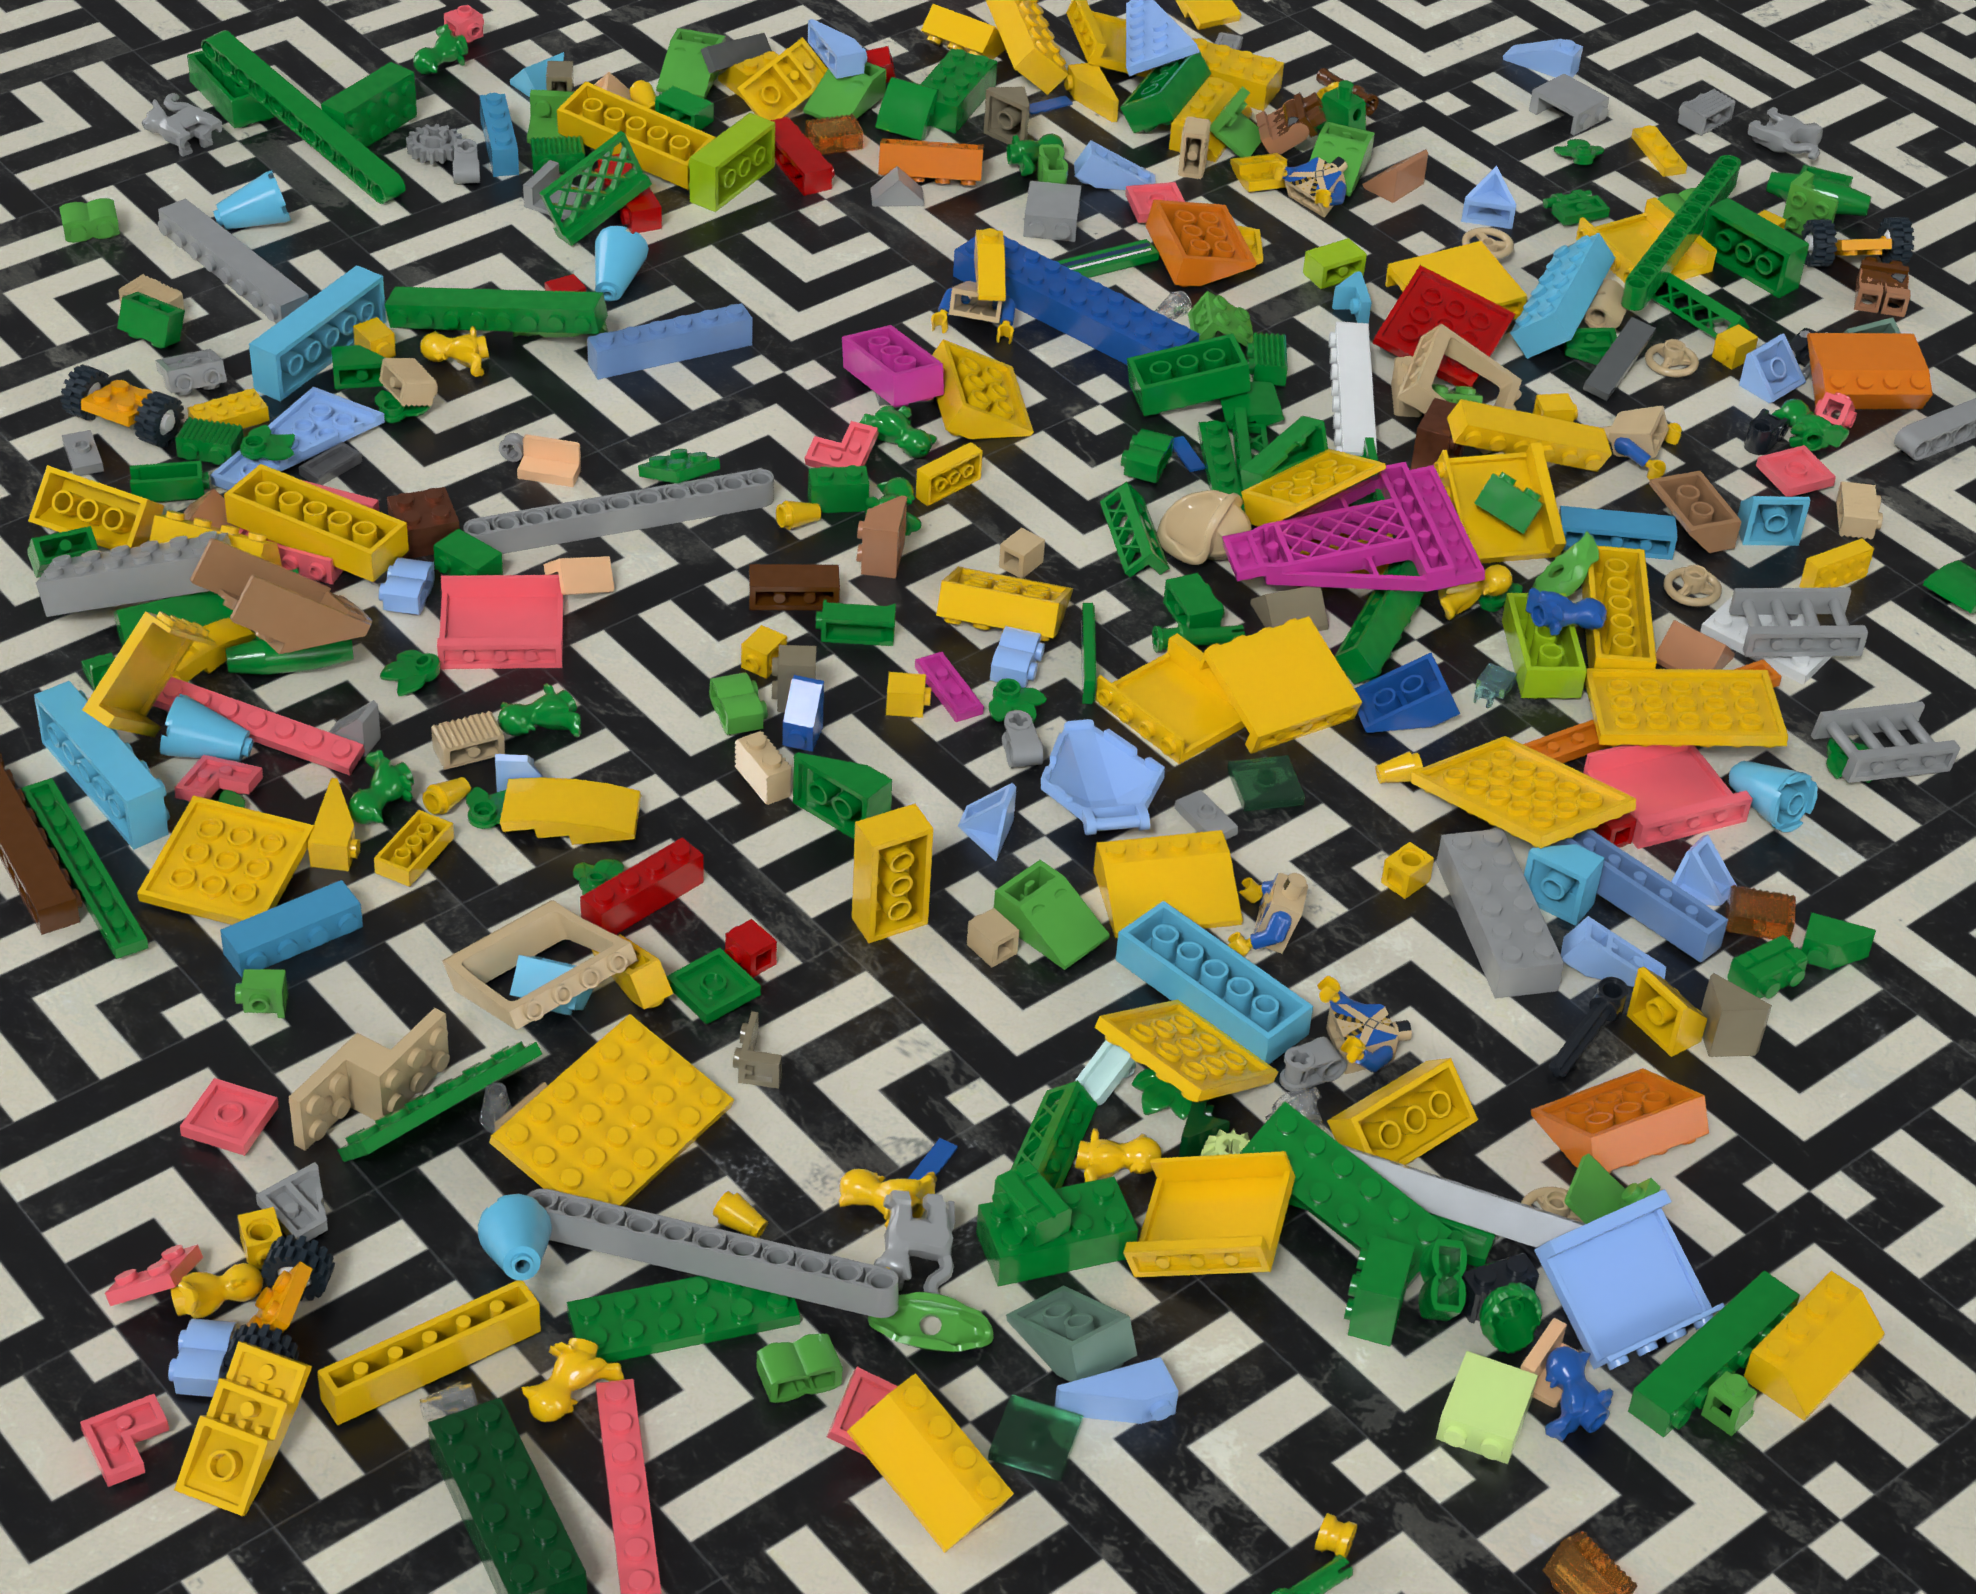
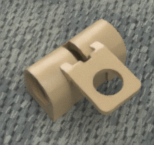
M1612 279L1603 280L1584 315V320L1590 328H1617L1620 326L1627 309L1621 304L1624 288L1617 281Z

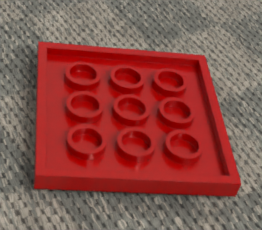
M1420 265L1378 330L1372 343L1398 357H1413L1421 336L1438 325L1443 324L1481 352L1491 357L1512 323L1515 313ZM1444 354L1436 376L1454 386L1473 387L1480 374Z

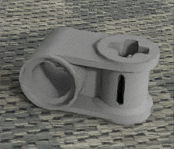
M460 139L454 143V184L480 183L477 144L471 139Z
M1021 710L1010 711L1004 718L1006 732L1002 736V745L1006 752L1009 767L1041 765L1043 763L1042 742L1037 735L1031 716Z
M1318 1037L1311 1042L1291 1047L1285 1052L1284 1062L1286 1066L1280 1073L1279 1082L1286 1090L1302 1092L1316 1085L1338 1079L1346 1071L1347 1061L1327 1037Z

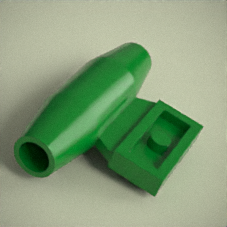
M1808 165L1803 166L1800 174L1771 172L1766 192L1786 201L1791 182L1803 172L1808 171L1815 174L1812 184L1815 186L1814 190L1839 201L1836 214L1867 215L1872 196L1851 188L1852 176Z
M257 636L256 640L226 648L228 673L271 675L317 670L354 659L352 639L284 654H278L266 641Z

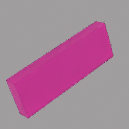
M943 652L915 659V669L919 674H926L927 685L931 687L933 693L955 722L983 714V704Z

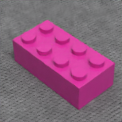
M892 325L842 337L843 367L892 406L901 408L903 405L908 406L912 402L930 401L936 396L944 395L943 363Z

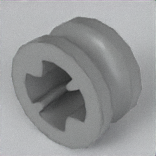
M518 433L507 434L499 444L500 454L508 461H519L523 456L524 437Z

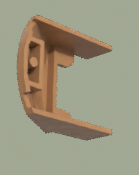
M214 538L209 540L190 578L193 584L212 591L223 598V605L233 610L230 620L255 631V635L266 641L278 654L363 637L367 635L372 625V620L364 611L344 596L331 593V588Z

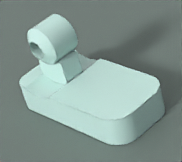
M1105 1040L1075 1081L1078 1080L1098 1104L1097 1106L1107 1100L1123 1078H1128L1134 1073L1136 1061L1122 1047Z

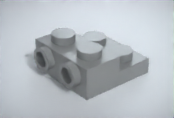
M211 349L155 360L157 371L164 378L165 388L170 393H175L178 396L190 394L192 389L200 387L204 390L215 389L220 386L219 383L227 382L223 360Z

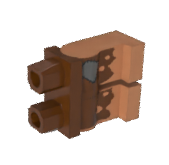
M1299 92L1293 96L1294 99L1286 101L1282 108L1267 115L1265 111L1256 114L1261 142L1270 154L1278 153L1281 155L1306 140L1308 136L1312 138L1318 135L1316 127L1327 120L1321 109L1323 108V103L1316 92L1305 98Z
M1865 257L1864 260H1861L1856 279L1854 310L1878 313L1881 303V314L1905 317L1911 297V292L1908 289L1909 267L1903 266L1901 261L1893 260L1889 264L1881 263L1874 257ZM1867 299L1872 301L1873 304H1865L1861 300ZM1894 303L1897 304L1899 308H1891L1887 304Z

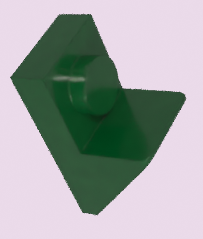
M1209 1099L1200 1102L1192 1101L1181 1136L1179 1157L1200 1156L1209 1135L1216 1136L1219 1129L1229 1133L1230 1122L1213 1117L1214 1105L1209 1104Z

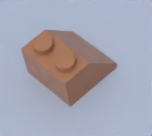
M899 496L868 509L865 521H859L857 538L862 539V544L858 545L856 560L861 562V574L896 579L905 545L907 496Z

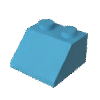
M1752 496L1741 501L1738 517L1742 521L1739 529L1742 545L1799 546L1811 501L1810 497Z
M1577 844L1531 848L1528 853L1524 876L1538 907L1576 926L1594 905L1605 858Z
M519 955L510 995L522 998L573 969L576 965L537 956ZM593 989L582 992L572 998L568 1004L560 1005L551 1011L571 1015L572 1010H583Z

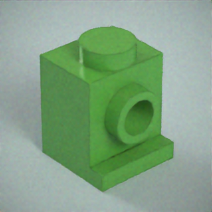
M244 969L242 983H236L235 987L236 1004H243L244 1013H277L278 1018H285L288 998L286 971Z
M1726 1371L1709 1387L1701 1415L1730 1436H1733L1753 1416L1754 1411L1752 1408L1757 1391L1748 1385L1747 1379L1742 1375L1731 1374ZM1722 1404L1732 1409L1730 1417L1718 1409Z

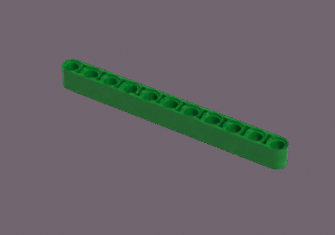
M223 30L201 42L203 53L208 60L376 202L384 204L405 192L404 181L397 172L230 32Z
M1722 155L1718 158L1626 278L1621 300L1624 308L1632 311L1642 310L1702 232L1708 208L1726 199L1736 187L1741 166V160L1738 157Z

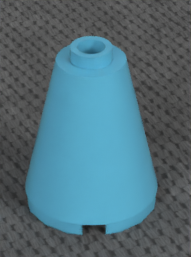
M272 170L265 172L217 203L218 210L213 211L217 223L220 226L224 225L226 230L291 221Z
M610 226L604 228L595 240V291L603 292L606 301H615L621 298L648 255L649 248L646 240L636 231L634 234L627 232V227Z
M179 694L175 698L166 718L165 725L168 726L167 736L162 735L160 754L188 758H201L203 755H208L230 761H241L243 756L248 757L250 755L254 739L249 738V730L189 696Z
M1750 761L1739 762L1729 772L1730 787L1736 793L1747 791L1753 798L1751 807L1775 829L1781 832H1792L1803 824L1800 819L1805 812L1811 814L1816 803L1818 791L1816 782L1812 781V777L1804 772Z
M522 1194L504 1195L498 1198L497 1202L489 1208L487 1207L481 1214L478 1223L480 1244L494 1262L514 1280H527L538 1272L551 1237L550 1216L533 1197Z

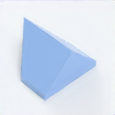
M1497 165L1465 197L1461 222L1512 229L1516 203Z
M495 754L497 792L506 790L508 779L543 777L534 766V759L528 755Z
M1013 783L967 805L958 824V827L995 861L1014 821L1016 786Z
M1709 835L1702 836L1686 852L1671 881L1705 905L1712 906L1722 905L1738 889Z

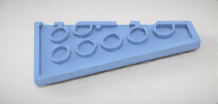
M1130 0L1126 3V69L1129 76L1199 53L1197 44L1154 0Z
M312 387L268 425L271 434L295 435V441L291 448L294 451L292 457L279 461L265 458L251 460L244 457L239 450L210 474L211 484L229 490L260 464L281 472L384 423V413Z

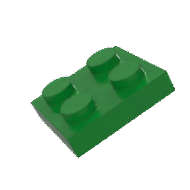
M674 449L670 451V455L653 456L649 458V462L638 465L639 477L678 484L719 470L720 460L717 457L707 456L706 452L688 453L687 449Z
M721 948L666 976L673 993L706 1025L761 995V985Z

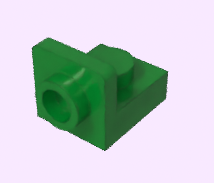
M112 653L98 655L81 661L83 672L93 690L96 689L115 658Z

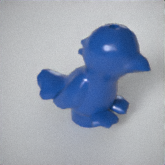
M1531 588L1527 595L1526 612L1531 613L1532 621L1536 626L1548 627L1551 635H1559L1562 627L1576 624L1589 630L1599 629L1604 626L1607 618L1605 606L1594 598H1585L1573 603L1559 593L1540 592L1536 588Z
M1568 1346L1555 1348L1546 1360V1381L1551 1382L1550 1388L1557 1386L1562 1389V1395L1560 1399L1561 1415L1558 1419L1545 1426V1432L1549 1437L1557 1438L1561 1442L1568 1433L1575 1432L1579 1426H1582L1588 1433L1599 1429L1609 1417L1610 1411L1608 1409L1611 1404L1610 1399L1613 1396V1391L1610 1388L1599 1393L1586 1380L1585 1366L1591 1353L1586 1351L1577 1352Z

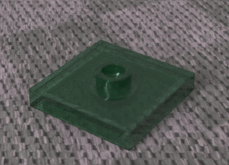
M1288 755L1228 761L1227 771L1243 811L1304 805L1305 795Z
M1011 1395L989 1449L988 1460L1061 1481L1081 1429L1083 1415Z

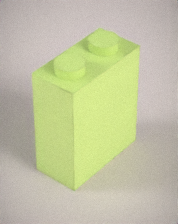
M1466 1351L1443 1409L1436 1439L1446 1442L1453 1447H1460L1483 1455L1488 1459L1508 1464L1532 1401L1538 1375Z

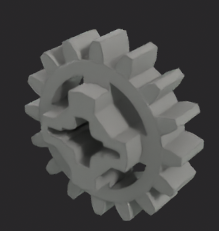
M426 124L423 128L416 127V132L410 131L409 137H406L407 153L412 155V159L420 158V163L430 161V164H434L435 161H439L441 164H444L446 160L453 161L454 143L462 139V134L457 133L456 128L449 130L448 125L439 127V124H435L434 127H430Z

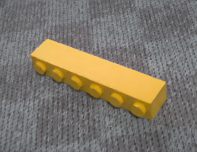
M1463 399L1458 402L1447 417L1455 444L1495 452L1503 451V453L1508 454L1526 452L1530 443L1541 442L1546 462L1598 472L1612 455L1604 428Z
M516 1280L317 1371L321 1401L336 1424L340 1425L541 1332L539 1302L524 1281Z

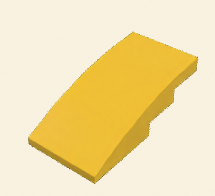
M802 37L735 90L755 115L768 120H774L786 116L810 97L828 69Z
M545 777L508 779L500 825L503 832L534 829L537 838L569 836L572 845L635 839L642 795L639 790L579 779Z
M238 1341L226 1378H219L207 1415H200L174 1491L240 1516H246L282 1444L312 1366L250 1343Z

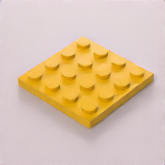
M193 795L137 892L140 902L230 925L265 912L277 906L308 849V840L314 825Z
M1178 999L1101 1015L1094 1027L1105 1035V1039L1108 1042L1122 1047L1130 1053V1057L1134 1061L1148 1066L1156 1072V1076L1160 1080L1171 1083L1181 1091L1183 1097L1193 1102H1200L1274 1083L1279 1072Z

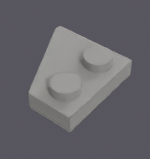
M315 1162L256 1194L257 1205L261 1209L274 1207L280 1229L286 1236L294 1234L297 1240H299L300 1235L306 1236V1241L308 1242L328 1230L319 1169Z

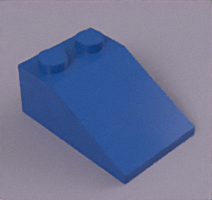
M1428 653L1354 688L1362 700L1357 713L1366 733L1433 727L1460 714L1432 653Z

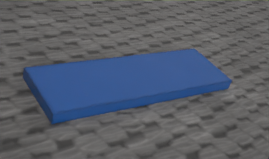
M1066 95L1029 104V113L1033 115L1073 105V102Z
M1185 437L1174 438L1173 449L1189 472L1205 469V465Z
M939 1138L908 1179L919 1180L928 1172H934L937 1176L958 1149V1146Z

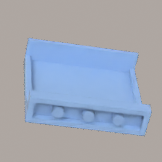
M1665 1189L1556 1237L1534 1249L1584 1351L1591 1353L1588 1359L1593 1369L1607 1364L1609 1370L1623 1365L1630 1361L1627 1354L1636 1350L1640 1357L1659 1348L1656 1340L1665 1337L1667 1343L1672 1342L1687 1334L1684 1327L1693 1323L1697 1330L1714 1317V1313L1725 1307L1721 1303L1712 1308L1662 1210V1207L1672 1202Z

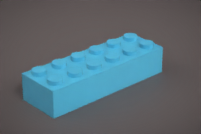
M1600 233L1591 237L1585 235L1569 247L1567 245L1559 247L1553 253L1554 256L1551 262L1546 265V271L1538 279V285L1531 292L1529 301L1523 306V311L1515 320L1516 324L1510 332L1527 359L1573 338L1615 260V256Z
M356 265L249 343L254 389L273 399L282 401L332 363L331 347L354 345V325L376 317L383 323H386L383 276Z
M70 681L35 694L34 698L42 743L133 850L169 835L167 821L170 820V815L164 804V796L167 793L163 782L159 778L155 779L152 776L146 762L138 760L128 742L124 743L119 738L116 729L106 727L82 710L88 701L85 693L82 690L78 691Z
M1162 901L1118 932L1117 962L1171 1001L1177 999L1267 1064L1273 1062L1289 1048L1309 1035L1313 1005L1165 901Z

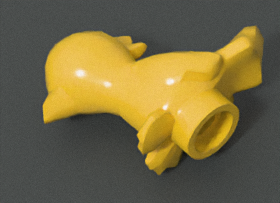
M475 326L470 328V334L455 338H448L434 331L424 336L420 344L422 354L430 361L441 362L451 357L461 365L470 368L473 376L484 375L481 362L482 359L489 358L485 336L477 337Z
M1496 564L1485 569V580L1438 590L1439 600L1445 611L1446 619L1451 620L1455 614L1469 609L1481 595H1503L1512 585V575L1507 567Z
M1093 1128L1091 1142L1080 1140L1075 1168L1085 1170L1084 1183L1109 1178L1122 1168L1128 1169L1130 1173L1145 1174L1153 1170L1150 1163L1151 1159L1161 1158V1148L1156 1141L1148 1138L1143 1133L1127 1143H1117L1107 1139H1099L1098 1129Z
M853 1169L842 1176L839 1184V1192L841 1194L839 1199L840 1207L849 1205L874 1206L884 1215V1219L887 1220L884 1225L886 1229L891 1212L883 1206L886 1194L889 1195L892 1190L909 1191L912 1217L921 1218L925 1211V1208H923V1197L927 1194H935L937 1179L934 1172H928L919 1180L892 1179L882 1182L885 1179L884 1176H878L877 1173L867 1169Z
M247 1263L235 1264L221 1276L208 1272H192L183 1276L178 1286L171 1288V1296L178 1316L189 1314L193 1319L203 1318L214 1313L227 1300L236 1302L252 1300L263 1288V1278L257 1267Z
M570 1338L568 1344L560 1342L555 1343V1346H550L549 1353L557 1358L551 1377L538 1385L521 1387L522 1392L528 1399L529 1409L534 1418L541 1422H554L565 1414L573 1412L572 1405L578 1403L574 1398H571L573 1391L584 1388L597 1379H605L607 1381L624 1380L621 1365L619 1363H607L604 1359L596 1357L597 1344L585 1339Z

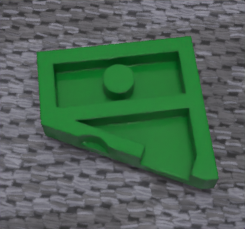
M1614 327L1577 328L1573 338L1562 343L1566 356L1598 365L1616 340L1617 335Z

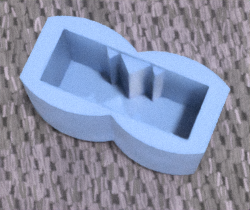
M397 558L394 565L388 567L387 580L385 583H381L379 588V601H383V610L420 615L425 606L426 598L429 596L434 584V562Z
M1005 626L991 663L990 681L998 682L1006 678L1014 679L1019 682L1021 688H1026L1029 680L1034 681L1038 663L1035 662L1036 660H1042L1045 644L1040 643L1041 634Z
M191 1319L187 1330H181L178 1340L179 1354L177 1359L173 1358L171 1360L168 1372L169 1381L174 1382L176 1394L213 1397L219 1378H226L229 1367L224 1366V1356L237 1329V1322Z

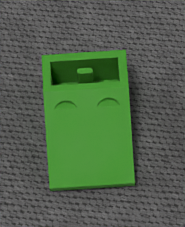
M677 28L670 40L656 91L665 92L673 85L705 99L720 71L709 73L701 49L725 42V36Z
M866 62L864 74L836 79L828 68L803 108V112L817 119L831 122L838 127L846 128L884 97L886 91V69Z
M1326 121L1318 135L1310 161L1319 157L1330 164L1336 157L1343 158L1348 165V168L1343 172L1347 186L1345 195L1351 196L1371 160L1375 133Z
M1042 860L1037 861L995 890L994 908L1019 930V938L1064 970L1110 938L1108 931L1068 880Z

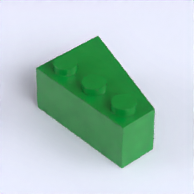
M1303 415L1240 469L1243 490L1328 450L1324 421Z

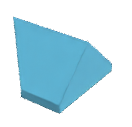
M564 52L524 68L510 79V84L528 97H530L531 89L547 90V61H563Z

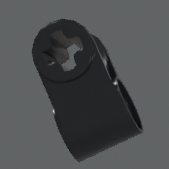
M1762 409L1749 424L1744 443L1746 451L1755 455L1768 453L1775 444L1782 441L1790 426V419L1778 418L1769 414V410Z

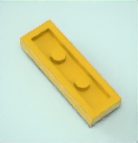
M1647 125L1632 130L1631 138L1663 177L1686 174L1687 164L1656 126Z

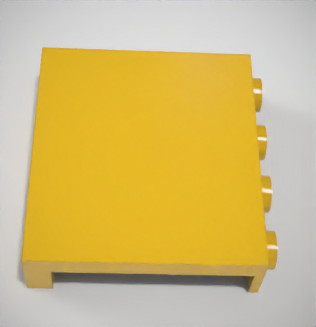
M1072 0L1066 14L1088 64L1128 73L1126 69V19L1091 11L1087 0ZM1152 69L1134 75L1146 77Z
M1656 197L1650 198L1646 201L1644 213L1596 227L1584 217L1580 218L1576 240L1585 235L1591 237L1600 233L1615 256L1610 270L1625 283L1628 275L1675 214ZM1699 235L1671 273L1681 280L1712 272L1717 249Z
M1482 241L1388 264L1386 287L1398 285L1404 291L1421 265L1515 313L1514 319L1521 315L1523 306L1527 302L1526 293Z
M1541 442L1530 443L1526 452L1448 458L1447 450H1442L1438 460L1434 463V467L1481 564L1554 558L1561 554L1566 545V540ZM1501 472H1504L1517 480L1514 485L1524 491L1528 487L1541 495L1539 501L1544 505L1525 534L1474 503L1493 473L1500 475Z
M145 611L82 710L108 728L155 737L161 726L146 717L147 713L193 642L198 641L211 646L215 645L216 642L207 636L210 631L196 622L191 623L184 618L180 620L173 615L168 616L161 611L157 615Z
M1309 616L1298 620L1296 618L1290 619L1283 625L1274 628L1265 627L1258 633L1249 636L1241 635L1231 642L1221 645L1218 643L1213 644L1204 651L1198 666L1200 670L1210 667L1250 733L1245 743L1250 754L1352 720L1362 704L1359 695Z
M1178 633L1169 638L1167 653L1111 683L1102 675L1097 677L1095 700L1178 764L1185 762L1245 727L1210 667L1203 670L1199 669L1198 666L1204 653Z
M1286 1151L1151 1159L1150 1163L1157 1179L1140 1237L1137 1242H1126L1123 1252L1134 1277L1271 1272L1295 1180V1174Z

